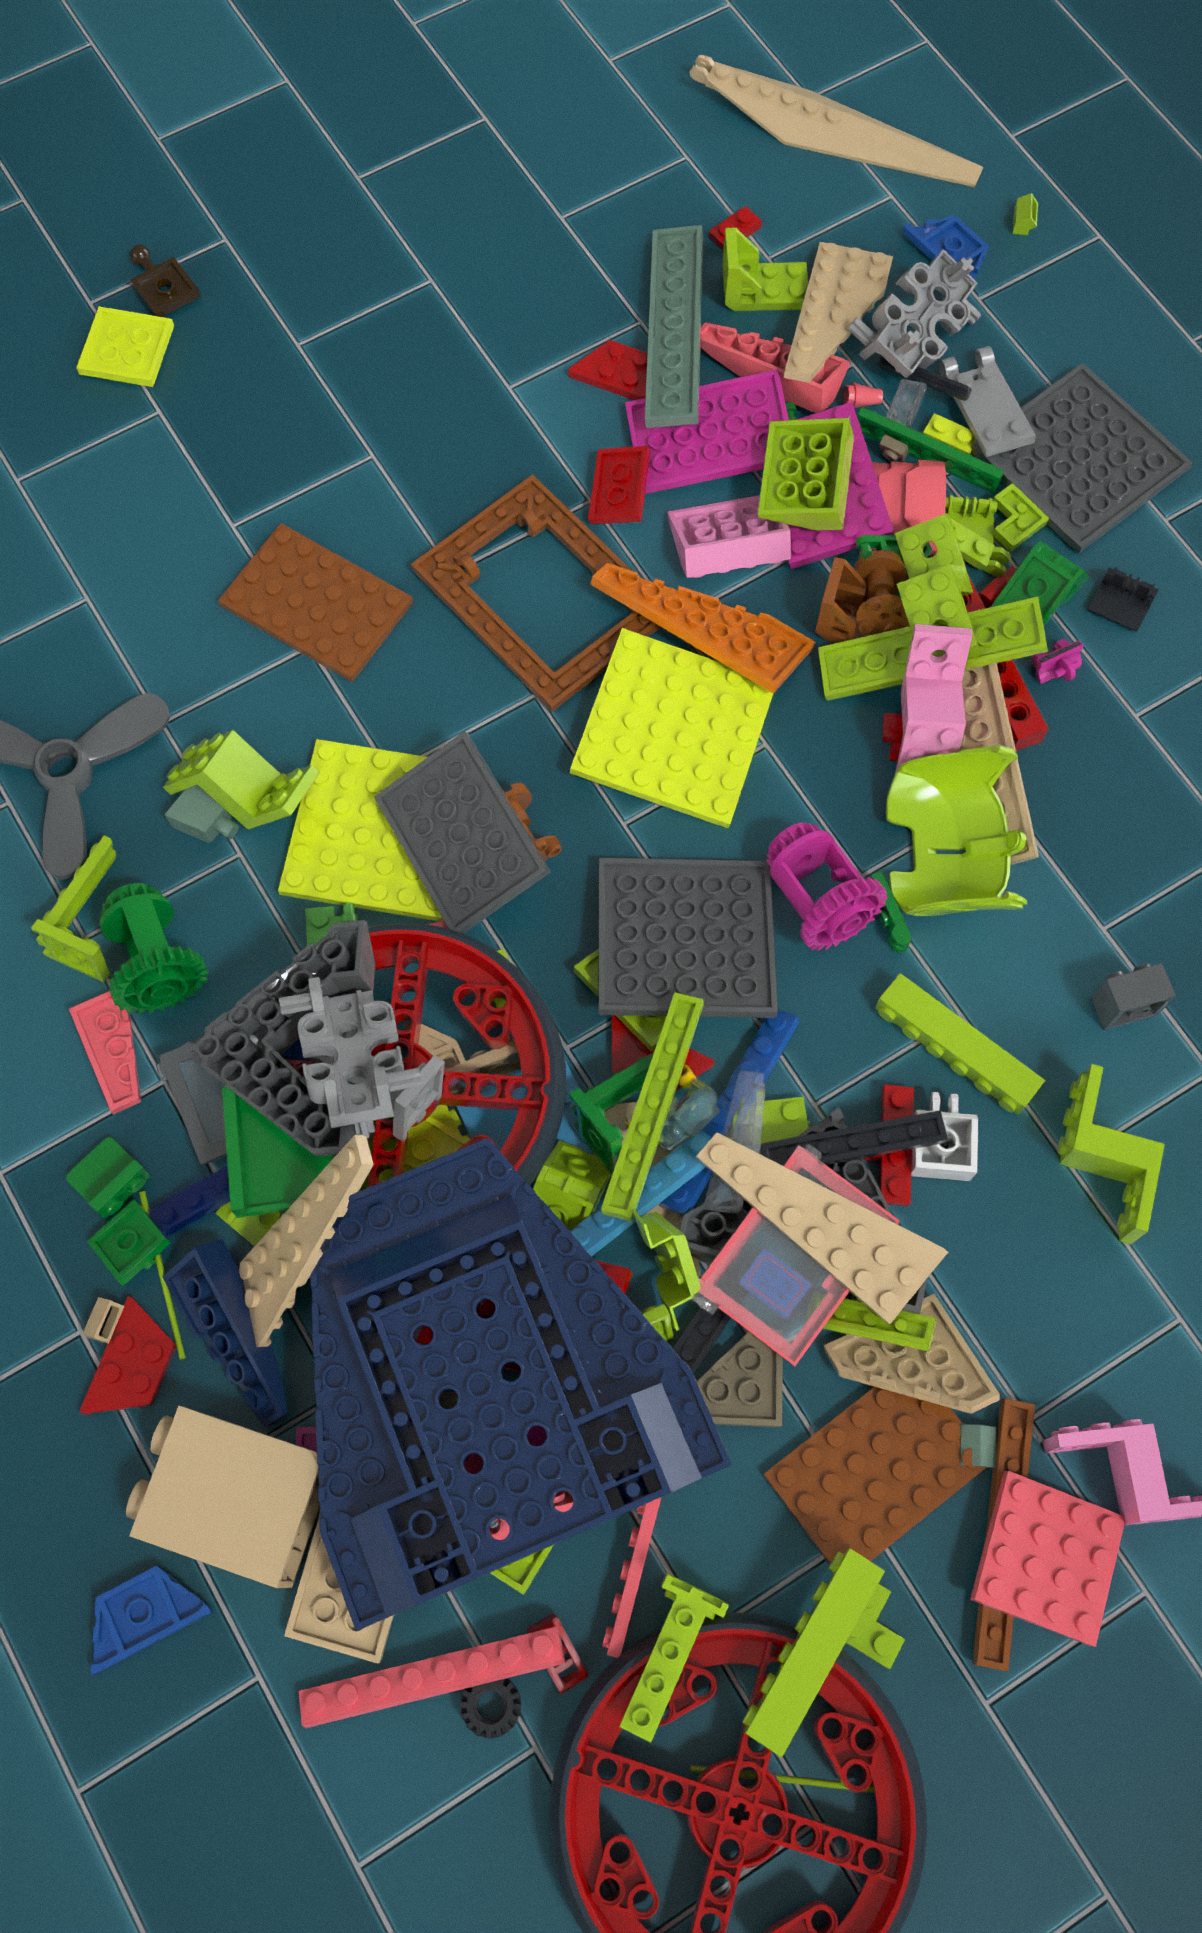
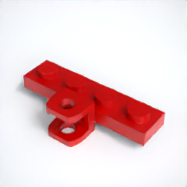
M884 1084L881 1092V1121L913 1116V1087ZM912 1149L863 1159L875 1162L879 1160L878 1187L887 1205L902 1207L911 1205Z

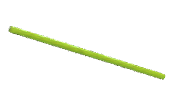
M142 1191L139 1193L142 1207L151 1217L146 1193ZM159 1253L155 1260L179 1359L182 1360L186 1356L170 1291L163 1279L165 1270L161 1254Z
M691 1765L690 1772L702 1773L707 1767ZM740 1771L738 1778L756 1780V1772ZM775 1774L782 1783L850 1790L839 1781ZM870 1785L862 1792L874 1793L873 1785Z

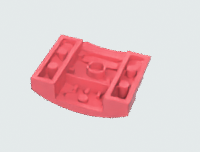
M919 459L917 463L891 461L890 464L872 462L894 535L899 531L945 514V462ZM929 542L932 547L929 558L933 557L937 552V546L934 542ZM871 548V550L877 551V548Z

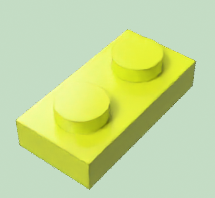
M934 413L923 431L930 438L944 442L964 453L972 454V448L970 447L976 439L971 429Z

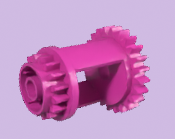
M797 823L783 830L771 842L768 848L769 853L767 854L769 858L766 860L771 867L770 875L804 921L799 932L811 950L816 948L817 951H820L823 947L827 950L832 944L836 947L840 941L846 942L848 938L856 936L860 930L865 929L868 922L874 921V915L882 912L880 908L886 905L884 901L888 899L886 890L876 878L872 880L871 877H868L864 880L829 832L820 830L816 824L812 826L810 823ZM826 862L832 870L831 878L833 881H840L841 884L829 890L814 903L799 880L810 875Z

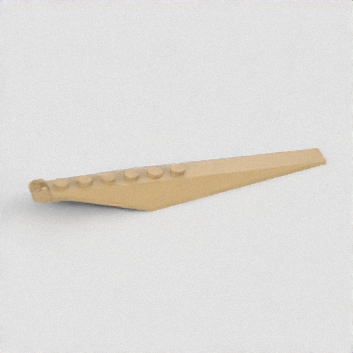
M702 54L696 58V66L693 65L689 71L692 79L718 91L784 145L974 188L983 170V167L811 90L718 62L714 63L711 57Z

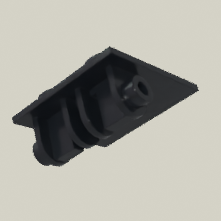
M1109 567L1088 610L1138 632L1159 589L1154 587L1155 584L1151 585L1144 581L1140 582L1139 577L1136 580L1131 578L1133 575L1131 573L1128 577L1126 576L1127 573L1118 570L1117 567L1115 569Z

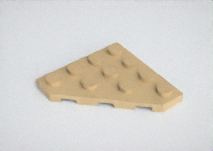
M935 1294L923 1299L920 1315L936 1318L930 1351L850 1334L824 1345V1351L839 1377L970 1414L1000 1399L999 1392Z

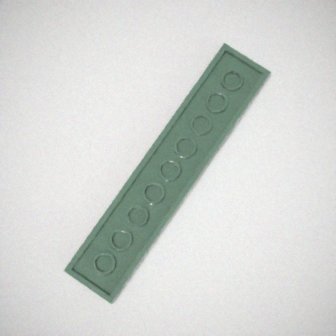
M702 225L653 230L645 404L646 428L698 424L703 262Z

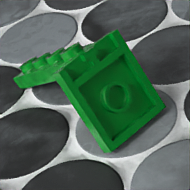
M654 1052L647 1057L639 1058L632 1066L621 1072L614 1073L608 1080L596 1087L589 1088L585 1093L580 1088L569 1093L570 1099L575 1103L574 1106L570 1107L571 1114L578 1120V1122L573 1124L574 1130L612 1175L622 1148L623 1135L615 1124H609L604 1112L642 1089Z

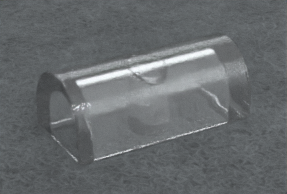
M902 379L886 418L900 422L911 429L927 390V383Z

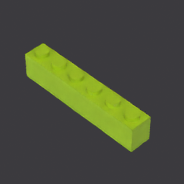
M901 973L878 1000L875 1009L878 1010L879 1015L884 1020L897 1024L908 1038L920 1041L926 1046V1050L931 1055L944 1059L950 1064L951 1069L955 1073L968 1077L974 1082L975 1087L979 1091L992 1095L998 1100L999 1105L1008 1112H1015L1019 1115L1046 1081Z
M851 1548L846 1549L843 1554L838 1551L828 1568L833 1572L827 1583L821 1581L811 1598L816 1601L810 1614L804 1611L794 1628L799 1632L793 1644L787 1641L777 1658L781 1662L779 1669L775 1675L771 1672L768 1674L760 1688V1691L764 1693L758 1706L752 1703L742 1720V1723L746 1725L743 1731L745 1734L781 1758L885 1573V1570Z

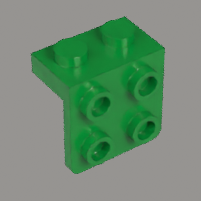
M107 1137L67 1174L66 1180L106 1220L110 1215L116 1213L133 1193L139 1191L151 1175L113 1138Z

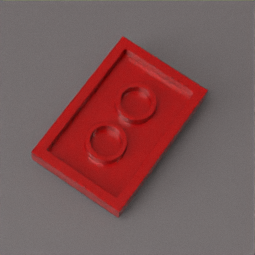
M648 446L598 449L588 515L591 525L641 522L651 454Z

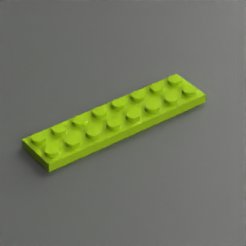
M1038 597L968 613L978 646L969 648L965 670L1048 652ZM939 620L935 624V626L949 627L945 620ZM910 626L818 647L826 700H834L903 684L912 639Z

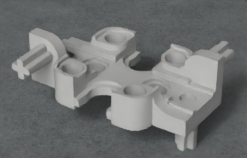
M943 249L935 256L929 266L920 262L911 267L899 278L896 285H899L908 294L914 295L913 305H905L894 294H891L878 306L872 316L873 326L877 330L876 333L858 317L849 324L847 329L865 345L858 355L866 360L875 352L881 354L896 368L895 371L900 372L905 378L910 376L917 366L925 369L942 357L948 346L936 335V322L939 321L941 326L949 333V336H952L954 333L959 332L966 322L973 325L981 316V313L966 300L978 284L968 274L974 269L971 265L973 260L970 257L967 260L963 257L960 261L956 262ZM933 290H938L942 294V301L934 298ZM907 326H912L915 331L913 333L911 331L907 332Z
M320 978L308 979L310 993L279 998L282 1015L312 1009L314 1011L301 1017L298 1022V1033L303 1057L310 1058L327 1055L334 1059L332 1065L327 1063L302 1064L309 1097L315 1103L328 1105L331 1128L354 1124L356 1135L362 1134L369 1138V1133L375 1132L373 1120L394 1117L390 1092L422 1086L419 1068L404 1070L400 1046H397V1049L380 1052L375 1057L371 1055L372 1050L376 1046L399 1041L394 1011L388 1002L374 1001L372 990L365 992L358 990L354 994L329 998L328 996H323ZM353 1077L364 1078V1081L357 1085L348 1083Z

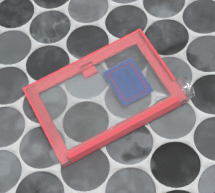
M809 1144L805 1148L798 1145L783 1165L897 1225L900 1220L821 1162L819 1159L822 1157V1154ZM752 1207L699 1279L701 1288L694 1294L691 1300L711 1315L719 1308L790 1364L796 1366L849 1293V1290Z

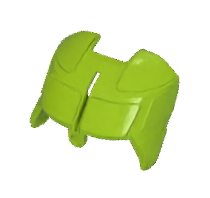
M1002 745L959 751V753L937 754L913 759L898 767L887 795L886 819L890 823L911 829L914 870L913 872H890L889 886L898 906L906 914L937 916L980 909L1016 910L1023 909V905H1027V900L1017 893L1006 891L1004 896H1001L1007 887L1010 875L1011 855L1020 852L1026 844L1024 832L1019 830L1008 831L1007 818L1002 803L992 787L1006 767L1018 758L1017 753L1013 749ZM936 850H966L963 854H936Z

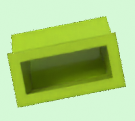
M1032 193L1017 198L1014 208L1012 234L1028 235L1029 230L1037 227L1038 202Z

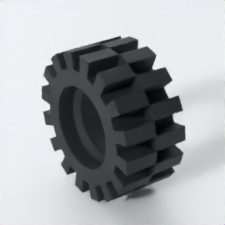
M505 1678L466 1688L460 1701L462 1720H464L466 1727L479 1737L492 1739L503 1736L514 1727L520 1716L521 1697L517 1687L510 1679ZM489 1691L498 1693L504 1702L502 1714L494 1720L485 1719L478 1710L480 1697Z

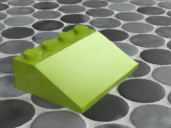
M849 418L770 421L758 508L759 518L812 530H843L854 441Z

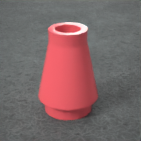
M852 382L851 385H846L843 390V404L852 402L854 409L881 405L883 400L882 389Z

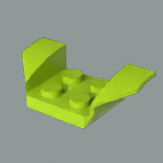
M633 1211L643 1241L650 1249L656 1248L657 1256H655V1262L662 1274L656 1277L657 1289L662 1304H665L670 1314L672 1327L677 1331L679 1327L673 1308L692 1299L694 1294L701 1288L686 1237L657 1212L640 1217L637 1211Z

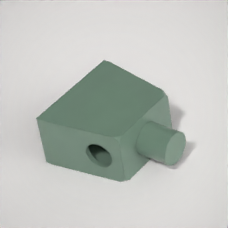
M198 785L185 789L165 813L172 828L207 843H211L219 833L228 839H232L239 829V825L230 820L233 816Z

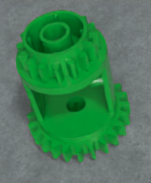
M143 883L128 884L114 890L107 897L106 902L102 904L100 928L106 939L116 943H125L130 956V960L121 965L120 971L114 972L115 978L110 979L111 985L109 990L115 1006L118 1005L120 1010L126 1009L127 1013L136 1010L137 1014L140 1015L145 1010H148V1013L152 1014L155 1009L164 1012L167 1006L175 1008V1003L177 1002L186 1003L185 998L187 996L195 997L194 991L202 990V984L207 983V968L203 957L199 956L198 951L192 953L191 948L184 950L181 946H168L163 930L169 926L174 917V909L170 900L163 896L160 890L156 891L154 886Z

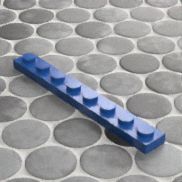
M778 1010L777 1018H765L701 1128L709 1137L712 1138L715 1133H719L731 1140L734 1138L800 1023L796 1015ZM705 1167L660 1202L661 1208L684 1216L693 1209L713 1172Z

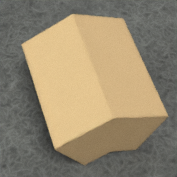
M98 1297L82 1335L109 1344L124 1306ZM111 1307L112 1310L101 1336H99V1332Z

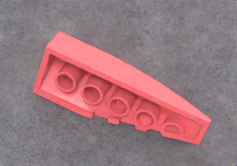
M706 322L701 326L700 347L710 356L740 377L778 369L784 399L814 413L826 410L834 402L850 365V361L833 355L828 357L823 368L810 383L784 378V373L792 345L784 344V339L774 337L773 341L760 338V334L753 332L737 334V329Z

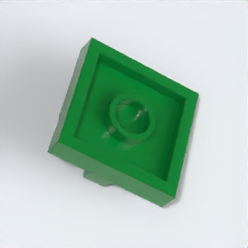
M135 1199L87 1240L88 1244L117 1282L123 1286L143 1268L148 1270L155 1264L154 1258L171 1244L161 1229Z

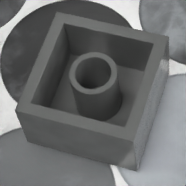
M1146 963L1134 968L1133 972L1123 974V971H1118L1108 975L1105 982L1098 987V991L1091 1000L1105 1031L1159 1015L1176 995L1162 963L1154 966Z

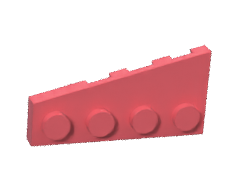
M110 991L69 1008L113 1115L142 1102L130 1013H127L126 1009L120 1010L118 1005L115 1006Z

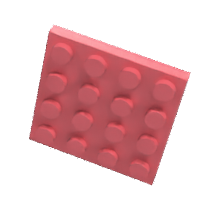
M1004 1471L970 1600L1088 1646L1096 1647L1125 1525L1124 1516L1011 1471Z

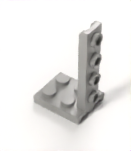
M327 1055L310 1057L315 1063L332 1065L334 1059ZM435 1055L427 1064L423 1062L418 1067L422 1086L390 1092L394 1114L393 1135L402 1142L406 1139L407 1131L415 1122L419 1123L426 1115L425 1110L431 1103L441 1098L445 1062ZM353 1077L348 1083L357 1085L363 1082L364 1078Z

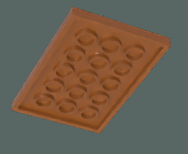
M280 523L219 598L218 603L223 609L348 681L353 682L411 607L413 597Z
M874 1387L765 1472L763 1476L830 1565L838 1551L843 1554L849 1548L872 1561L986 1467L972 1466V1448L966 1449L961 1457V1424L963 1423L951 1408Z

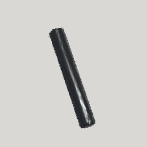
M883 356L880 357L878 366L881 369L904 377L900 372L895 371L896 368ZM918 366L906 378L963 401L968 400L972 391L967 385Z

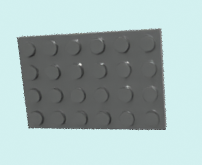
M465 731L374 796L450 930L464 934L551 873L472 738Z

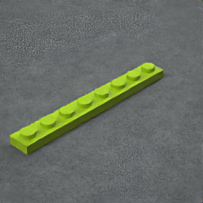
M674 992L601 1207V1212L604 1215L629 1222L633 1221V1211L637 1209L704 1006V1000L701 998Z

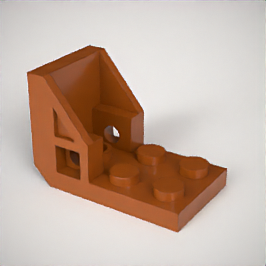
M834 557L815 630L824 640L835 643L870 636L859 631L856 621L858 608L869 599L868 596H864L867 583L845 559Z

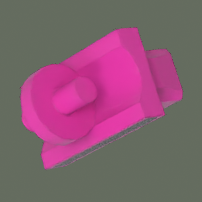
M1064 638L1055 643L1052 653L1047 654L1044 652L1032 655L1031 664L1036 669V681L1042 684L1061 676L1065 681L1073 680L1076 676L1075 670L1082 665L1081 650L1083 649V644L1079 640L1070 643Z

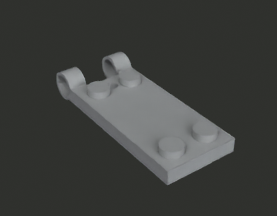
M990 346L975 350V361L978 368L959 373L958 364L954 356L939 361L941 376L967 385L972 389L967 401L955 397L954 399L985 457L1035 443L1036 435L999 370Z

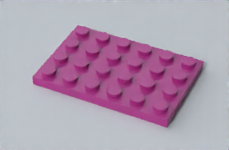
M778 369L699 386L698 424L646 428V398L625 402L633 447L648 446L651 451L645 494L764 469L770 421H789Z
M852 402L797 419L849 418L854 441L843 530H812L787 524L790 529L791 559H788L791 569L857 549L856 539L862 535H894V530Z

